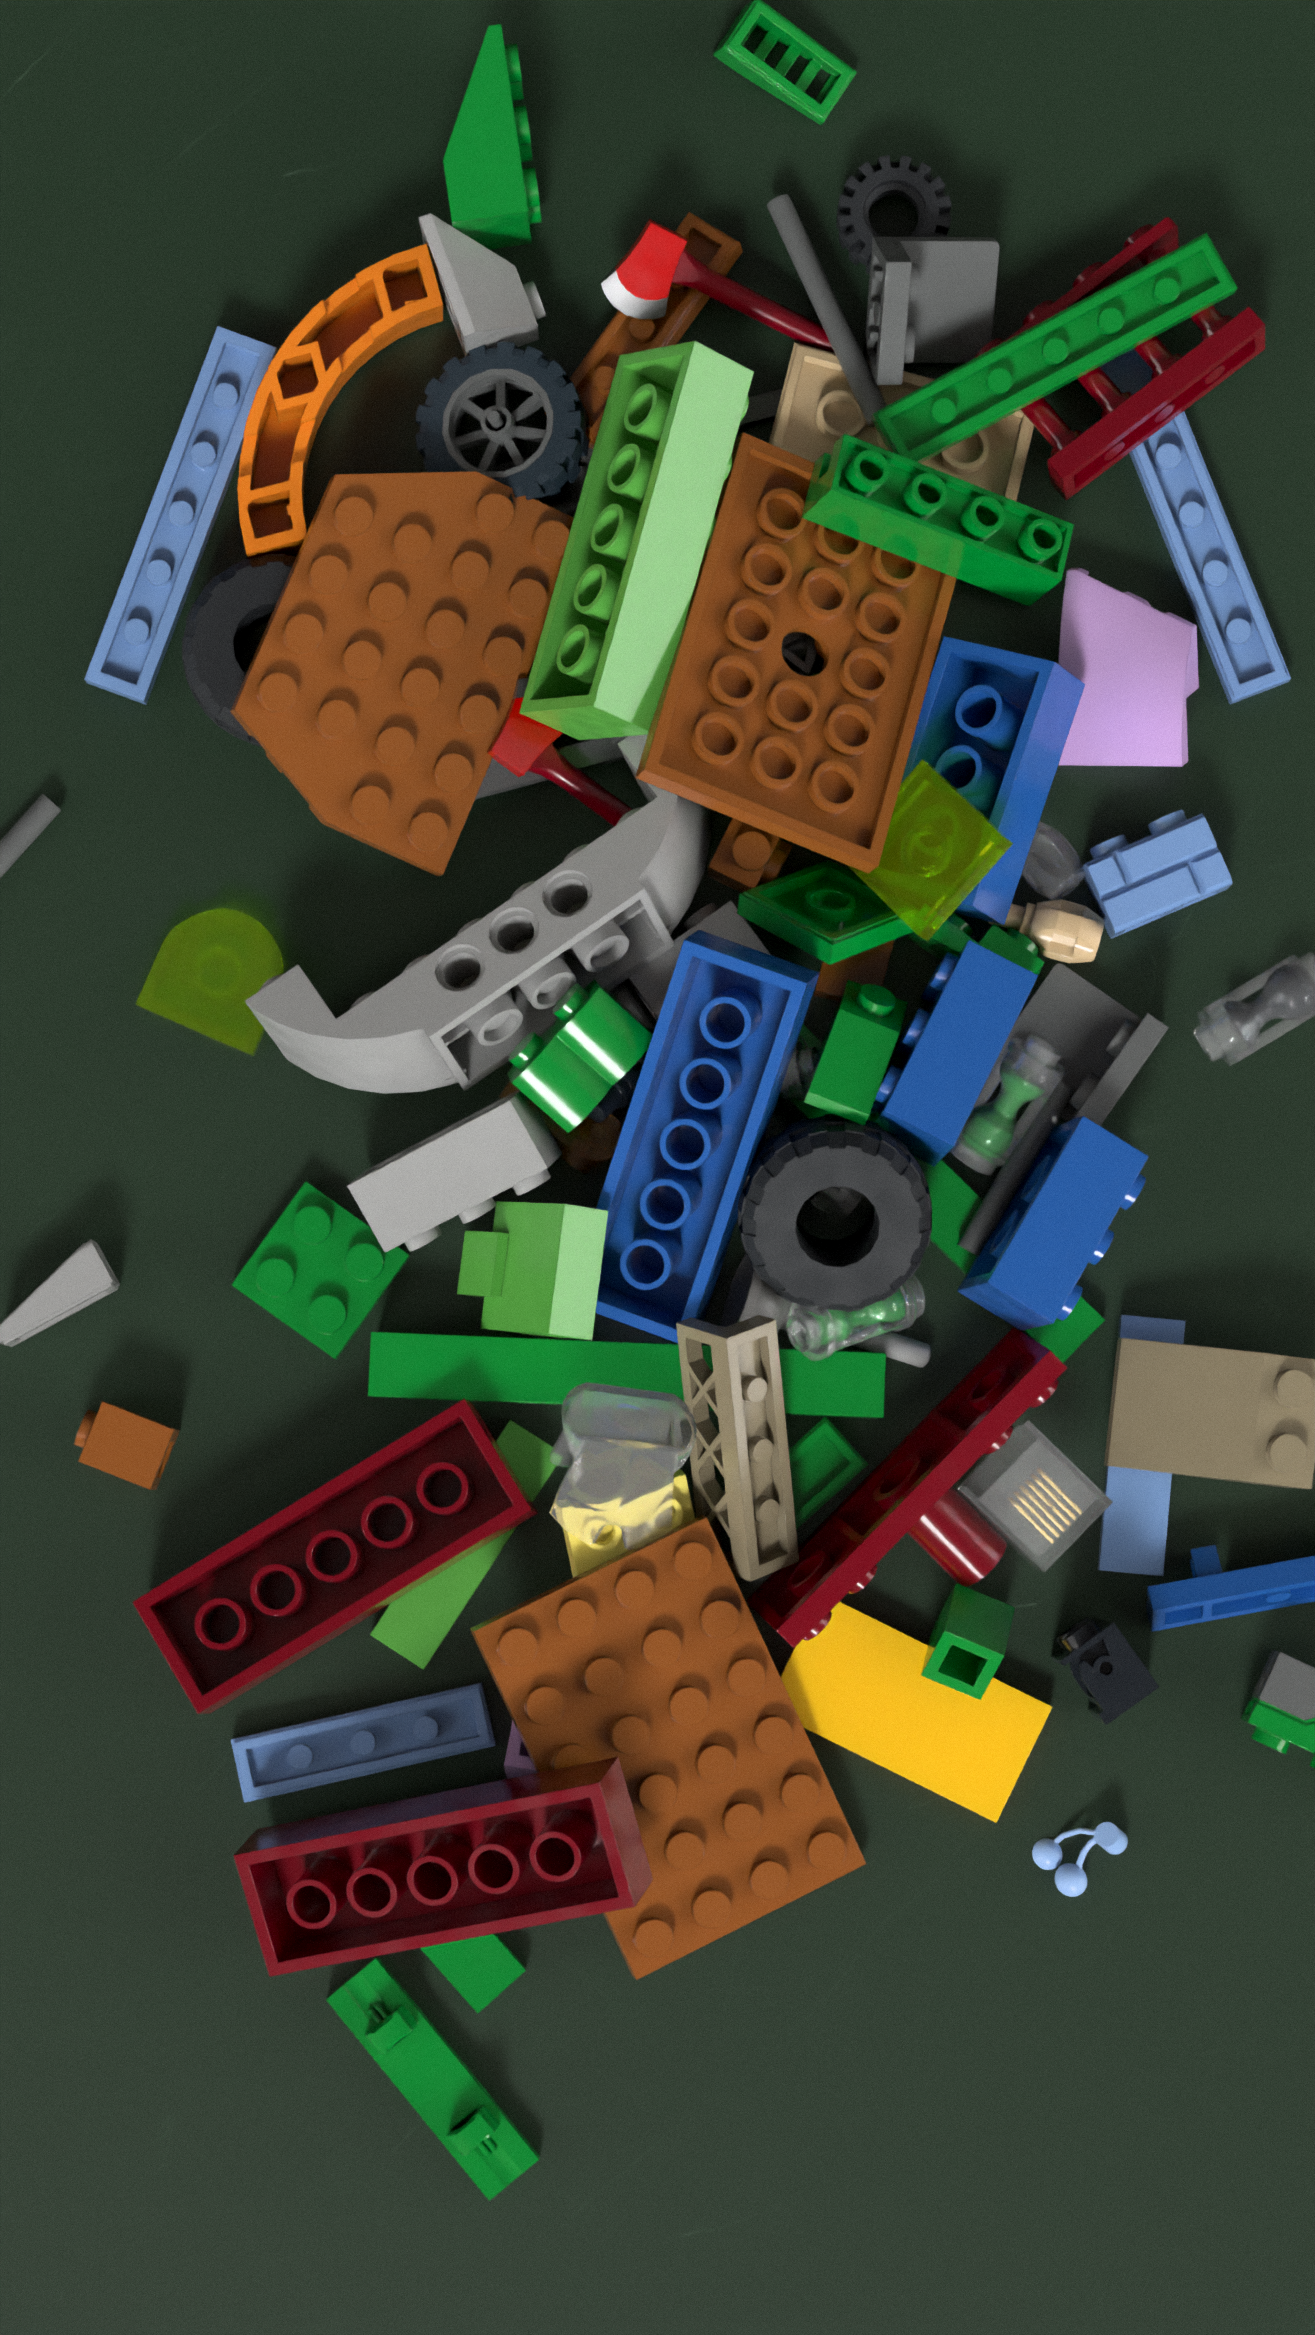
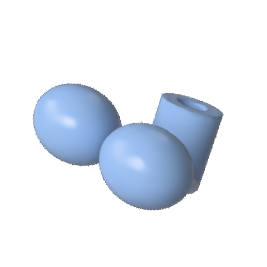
M1103 1822L1096 1829L1079 1827L1061 1833L1054 1840L1049 1838L1041 1839L1033 1847V1860L1037 1866L1044 1870L1055 1869L1062 1861V1850L1058 1843L1064 1838L1077 1834L1093 1835L1094 1837L1080 1851L1076 1864L1065 1863L1055 1873V1884L1062 1894L1069 1897L1079 1896L1087 1887V1876L1082 1869V1865L1091 1847L1097 1843L1112 1855L1120 1854L1126 1849L1128 1844L1127 1836L1115 1824Z

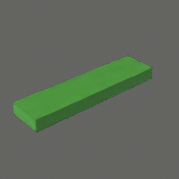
M510 1419L496 1440V1443L533 1503L564 1454ZM517 1526L390 1603L370 1635L424 1670Z

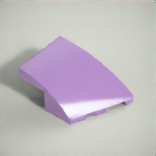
M1082 568L1068 569L1063 596L1058 664L1083 682L1085 687L1059 765L1182 767L1188 762L1186 698L1199 688L1197 625L1171 612H1160L1152 608L1147 600L1129 591L1122 593L1088 576L1089 572Z

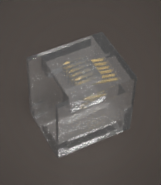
M1029 1420L1019 1422L1013 1428V1432L1006 1443L997 1451L988 1454L955 1488L996 1532L1036 1571L1046 1572L1113 1503Z

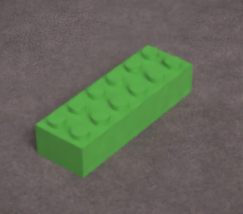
M697 341L619 356L520 708V714L577 740L648 735L685 624L706 544L715 525V511L723 482L728 477L732 467L731 454L740 422L748 409V392L754 371Z

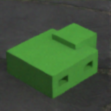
M496 1201L493 1232L465 1231L457 1294L484 1298L480 1329L522 1335L592 1340L608 1211L569 1204Z

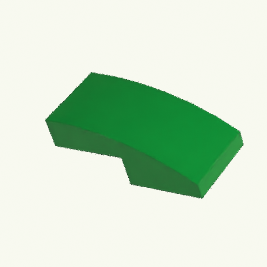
M929 905L920 913L918 930L909 933L907 939L941 960L947 951L957 956L970 940L1039 975L1045 963L1036 956L1039 952L1038 947L1021 932L1013 928H1009L1004 932L993 924L981 941L977 943L970 937L973 930L963 919L947 909H943L939 914Z

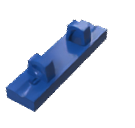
M1216 1545L1194 1548L1190 1551L1192 1557L1190 1559V1567L1193 1578L1148 1586L1146 1610L1151 1632L1315 1602V1556L1222 1572Z

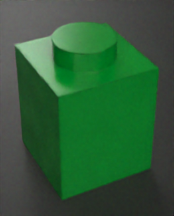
M956 1583L932 1627L921 1676L981 1700L1005 1656L1015 1607Z

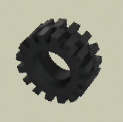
M890 155L878 158V164L873 166L866 162L859 167L858 174L855 177L851 175L844 185L843 194H840L836 216V229L839 230L838 240L842 249L847 248L849 251V260L855 266L860 262L866 266L865 273L870 274L873 237H881L870 224L869 211L873 204L882 197L898 195L906 198L914 205L918 214V224L915 230L907 237H947L951 222L950 196H945V184L940 176L934 179L930 175L931 167L922 162L919 168L911 165L912 157L901 155L900 162H890Z

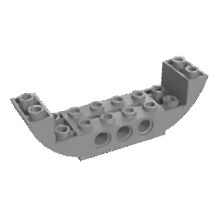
M647 735L628 736L618 743L634 777L638 770ZM636 779L648 802L647 805L627 812L611 830L592 843L581 845L572 850L566 856L563 863L537 881H530L520 886L508 901L485 917L474 919L465 924L459 930L456 937L430 955H423L413 960L401 975L379 990L366 993L352 1004L350 1010L337 1019L299 965H296L285 974H279L267 980L259 991L245 1000V1002L285 1058L319 1079L348 1089L383 1094L422 1092L459 1083L463 1090L466 1091L508 1062L512 1051L529 1033L535 1031L541 1036L558 1018L552 1013L554 1006L572 986L579 984L585 988L595 979L609 992L675 945L670 935L690 907L705 871L711 842V809Z

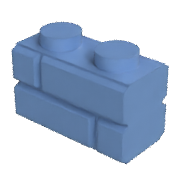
M1178 810L1148 824L1152 834L1150 836L1128 844L1123 834L1100 843L1089 850L1093 860L1086 862L1081 868V872L1091 897L1097 906L1098 913L1105 920L1104 926L1111 939L1225 891L1233 884L1228 868L1202 813L1187 819L1184 811Z

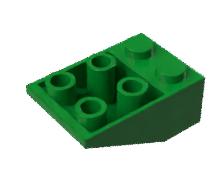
M501 24L489 25L443 158L452 226L489 250L532 244L530 224L542 222L535 167L522 169L521 164L522 162L533 161L526 105L513 107L512 102L524 100L517 43L504 45Z

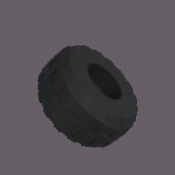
M267 554L266 556L251 559L248 557L232 564L230 568L218 576L215 575L203 587L204 590L196 602L192 603L186 618L184 637L182 638V660L185 676L194 698L204 713L217 726L235 738L237 737L260 747L262 746L255 737L250 736L230 711L246 676L241 664V653L245 640L256 627L270 620L296 560V557L287 556L286 554Z
M824 1114L821 1117L804 1118L788 1125V1128L776 1136H772L759 1149V1153L749 1168L738 1202V1226L743 1247L753 1269L762 1281H765L775 1290L777 1295L790 1303L807 1307L811 1311L823 1313L846 1311L848 1313L865 1309L864 1307L886 1300L898 1292L897 1289L909 1278H912L921 1265V1259L926 1247H929L932 1232V1202L928 1183L918 1161L915 1160L908 1147L894 1133H889L881 1128L878 1123L867 1120L864 1126L836 1114ZM833 1186L848 1187L864 1194L873 1204L872 1213L866 1224L853 1235L839 1240L820 1239L807 1233L796 1221L797 1215L807 1199L817 1191Z

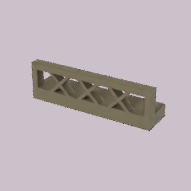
M757 1315L724 1328L690 1317L677 1322L676 1327L696 1517L700 1515L707 1517L733 1575L751 1582L799 1562L776 1320ZM702 1343L711 1345L713 1372L703 1358ZM708 1403L718 1417L720 1433H718L709 1419ZM714 1463L724 1477L726 1493H724L715 1479ZM720 1523L730 1537L731 1551L722 1548Z

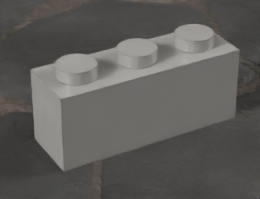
M517 1090L368 1168L347 1186L384 1252L403 1243L411 1252L439 1237L443 1233L439 1224L459 1215L463 1224L468 1223L487 1213L497 1205L493 1196L511 1187L519 1196L551 1178L547 1168L556 1161L562 1152L535 1103L520 1090Z

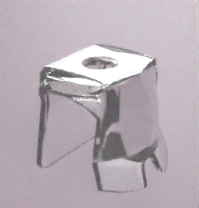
M590 1382L577 1385L568 1392L562 1403L563 1430L550 1453L552 1464L569 1467L559 1486L550 1514L567 1532L587 1544H594L606 1525H616L622 1530L626 1549L642 1547L671 1531L674 1473L686 1462L695 1444L697 1428L694 1416L685 1402L671 1393Z

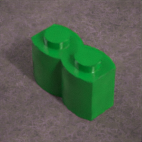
M595 979L585 988L579 984L572 986L554 1006L552 1013L558 1018L551 1027L541 1036L535 1031L529 1033L515 1047L508 1058L513 1064V1067L507 1073L511 1083L567 1133L571 1132L585 1119L610 1088L644 1055L649 1048L653 1036L652 1031Z

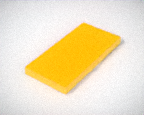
M839 1602L831 1610L832 1617L827 1626L816 1637L808 1641L802 1640L793 1649L780 1675L803 1727L997 1823L1049 1716L1052 1706L995 1678H992L981 1700L923 1677L921 1673L928 1645Z

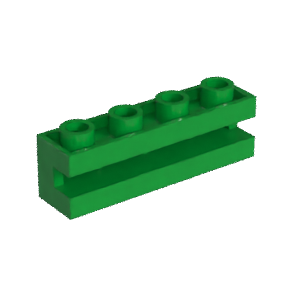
M845 433L834 443L832 455L823 453L815 461L801 517L1029 607L1062 581L1074 527L1072 523Z

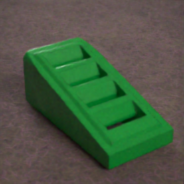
M751 0L744 6L712 54L741 76L819 125L824 123L857 73V71L762 0ZM756 27L765 34L751 53L743 45ZM778 41L787 48L775 66L771 68L764 60ZM800 55L808 60V63L793 84L785 76ZM822 69L829 73L830 76L815 99H813L805 91L819 70Z

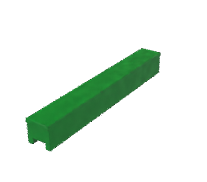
M371 1332L368 1396L375 1398L447 1401L466 1399L471 1402L685 1410L679 1347L677 1344ZM702 1346L703 1358L713 1372L711 1346ZM779 1349L785 1415L884 1418L886 1353ZM708 1403V1411L714 1412V1410Z

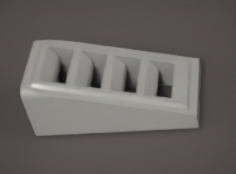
M90 1239L87 1243H83L0 1323V1344L13 1347L118 1290L120 1283L97 1242Z

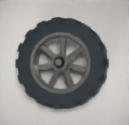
M498 342V348L487 349L484 344L469 350L470 355L461 360H458L456 356L449 360L442 367L445 372L438 380L433 377L424 391L427 396L425 405L419 404L416 412V422L420 426L419 434H415L418 451L423 456V464L427 471H477L512 488L514 497L525 496L527 500L536 499L542 503L547 501L549 505L563 495L560 489L566 482L569 481L573 484L581 471L578 463L581 456H587L590 441L586 435V428L590 427L587 411L583 406L579 392L566 372L556 361L548 360L540 350L527 346L526 350L518 349L516 344L512 342ZM508 390H521L532 395L510 414ZM496 393L495 406H491L484 411L476 405L483 397ZM543 406L547 415L546 430L520 426ZM467 413L481 423V430L459 436L460 427ZM524 441L541 443L538 450L528 460L524 461L519 452L524 445ZM489 443L478 468L467 462L461 453L462 450ZM500 453L511 456L516 466L506 471H492ZM512 494L509 497L511 503H513Z

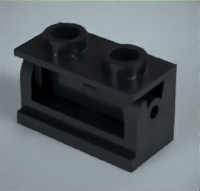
M1086 1617L1056 1638L1062 1648L1050 1657L1054 1662L1063 1666L1069 1663L1073 1678L1092 1703L1088 1710L1097 1721L1105 1725L1159 1688V1685L1114 1622L1102 1619L1095 1623L1093 1619L1089 1620Z

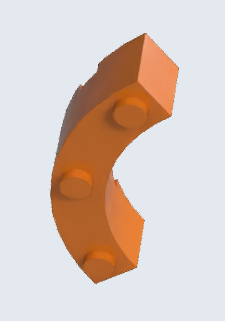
M427 243L396 253L363 269L356 274V278L336 290L324 302L321 300L289 334L271 361L256 391L246 421L240 455L237 490L240 526L247 558L251 559L266 556L267 554H286L291 556L299 553L307 534L304 516V486L309 455L317 430L329 406L355 372L376 353L403 336L420 328L443 321V302Z

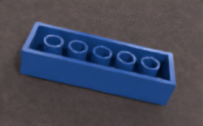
M697 930L684 939L596 1209L608 1211L596 1306L597 1314L678 1343L677 1322L690 1317L704 1321L738 1219V1202L749 1168L763 1145L820 972L702 930Z

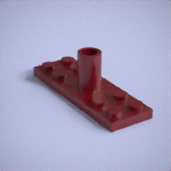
M1013 1327L798 1547L799 1562L775 1571L749 1597L747 1602L795 1648L802 1640L808 1641L816 1637L827 1626L832 1617L831 1610L847 1593H857L872 1580L877 1572L876 1564L906 1533L958 1584L968 1587L981 1580L1000 1561L1006 1550L1007 1543L952 1486L984 1453L991 1454L1006 1443L1013 1432L1012 1424L1029 1407H1038L1050 1398L1058 1387L1059 1381L1057 1378L1067 1367L1051 1350Z

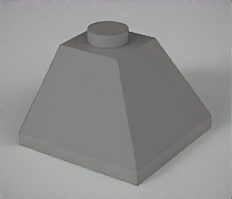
M430 213L419 217L423 243H427L436 280L465 357L470 355L469 350L484 344L487 349L498 348V342H512L517 347L539 340L536 320L546 317L533 280L522 284L515 265Z

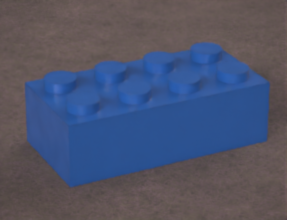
M944 636L926 689L879 866L869 874L864 872L863 878L898 898L1004 925L1085 684L1054 661Z

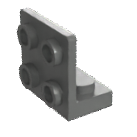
M873 237L864 357L877 385H902L904 363H967L974 359L976 354L991 341L1000 249L999 243L995 238Z
M1058 963L1052 968L1017 1018L991 1071L1006 1081L1007 1069L1011 1066H1016L1029 1073L1041 1084L1039 1091L1028 1095L1037 1103H1040L1052 1080H1059L1076 1091L1060 1119L1068 1122L1085 1116L1101 1126L1169 1027L1149 1013L1142 1019L1071 969Z

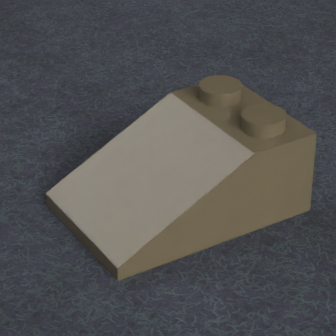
M1118 1338L1104 1466L1283 1488L1312 1489L1315 1464V1359Z

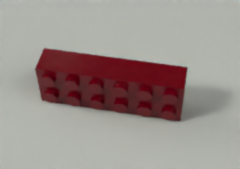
M463 1399L132 1603L197 1714H211L536 1515L538 1511L474 1404Z
M618 1757L259 1828L233 1855L269 1977L632 1908L637 1905L653 1880Z

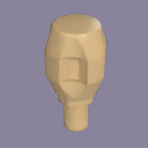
M1060 899L1037 902L1036 905L1027 902L1025 907L1011 903L1004 925L989 921L988 923L1007 929L1013 928L1021 932L1038 947L1039 953L1043 956L1069 964L1094 961L1105 920L1084 905Z

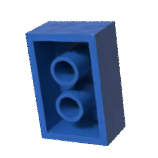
M970 940L957 956L947 951L940 965L937 964L920 997L930 1003L927 1011L921 1008L917 1010L913 1019L907 1023L892 1054L900 1057L902 1061L898 1068L890 1065L882 1079L870 1112L874 1114L872 1122L878 1123L881 1128L889 1133H894L908 1147L913 1156L935 1167L954 1147L1038 975Z
M1085 1116L1055 1126L982 1252L972 1263L957 1292L1021 1331L1053 1324L1056 1318L1061 1321L1065 1320L1076 1306L1082 1294L1083 1288L1076 1283L1088 1262L1096 1265L1104 1256L1114 1238V1232L1109 1230L1108 1227L1120 1207L1127 1210L1140 1194L1146 1177L1139 1173L1149 1156Z

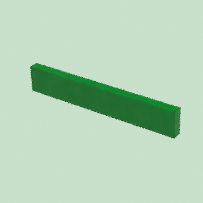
M1205 233L872 414L871 420L890 452L918 463H923L1233 295L1237 290V286L1208 234Z

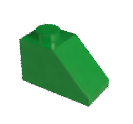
M848 979L822 1040L804 1102L865 1126L900 1034L908 1002L897 999L889 990L879 985H862Z

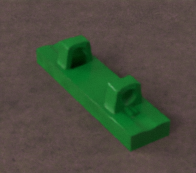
M375 1957L326 1998L329 2005L489 2201L539 2160V2154L378 1957ZM477 2109L465 2125L455 2131L452 2130L453 2127Z

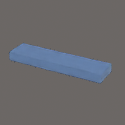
M1120 1315L1118 1338L1184 1344L1185 1321ZM1106 1466L1097 1570L1163 1576L1172 1474Z
M482 1682L231 1739L244 1803L496 1746Z

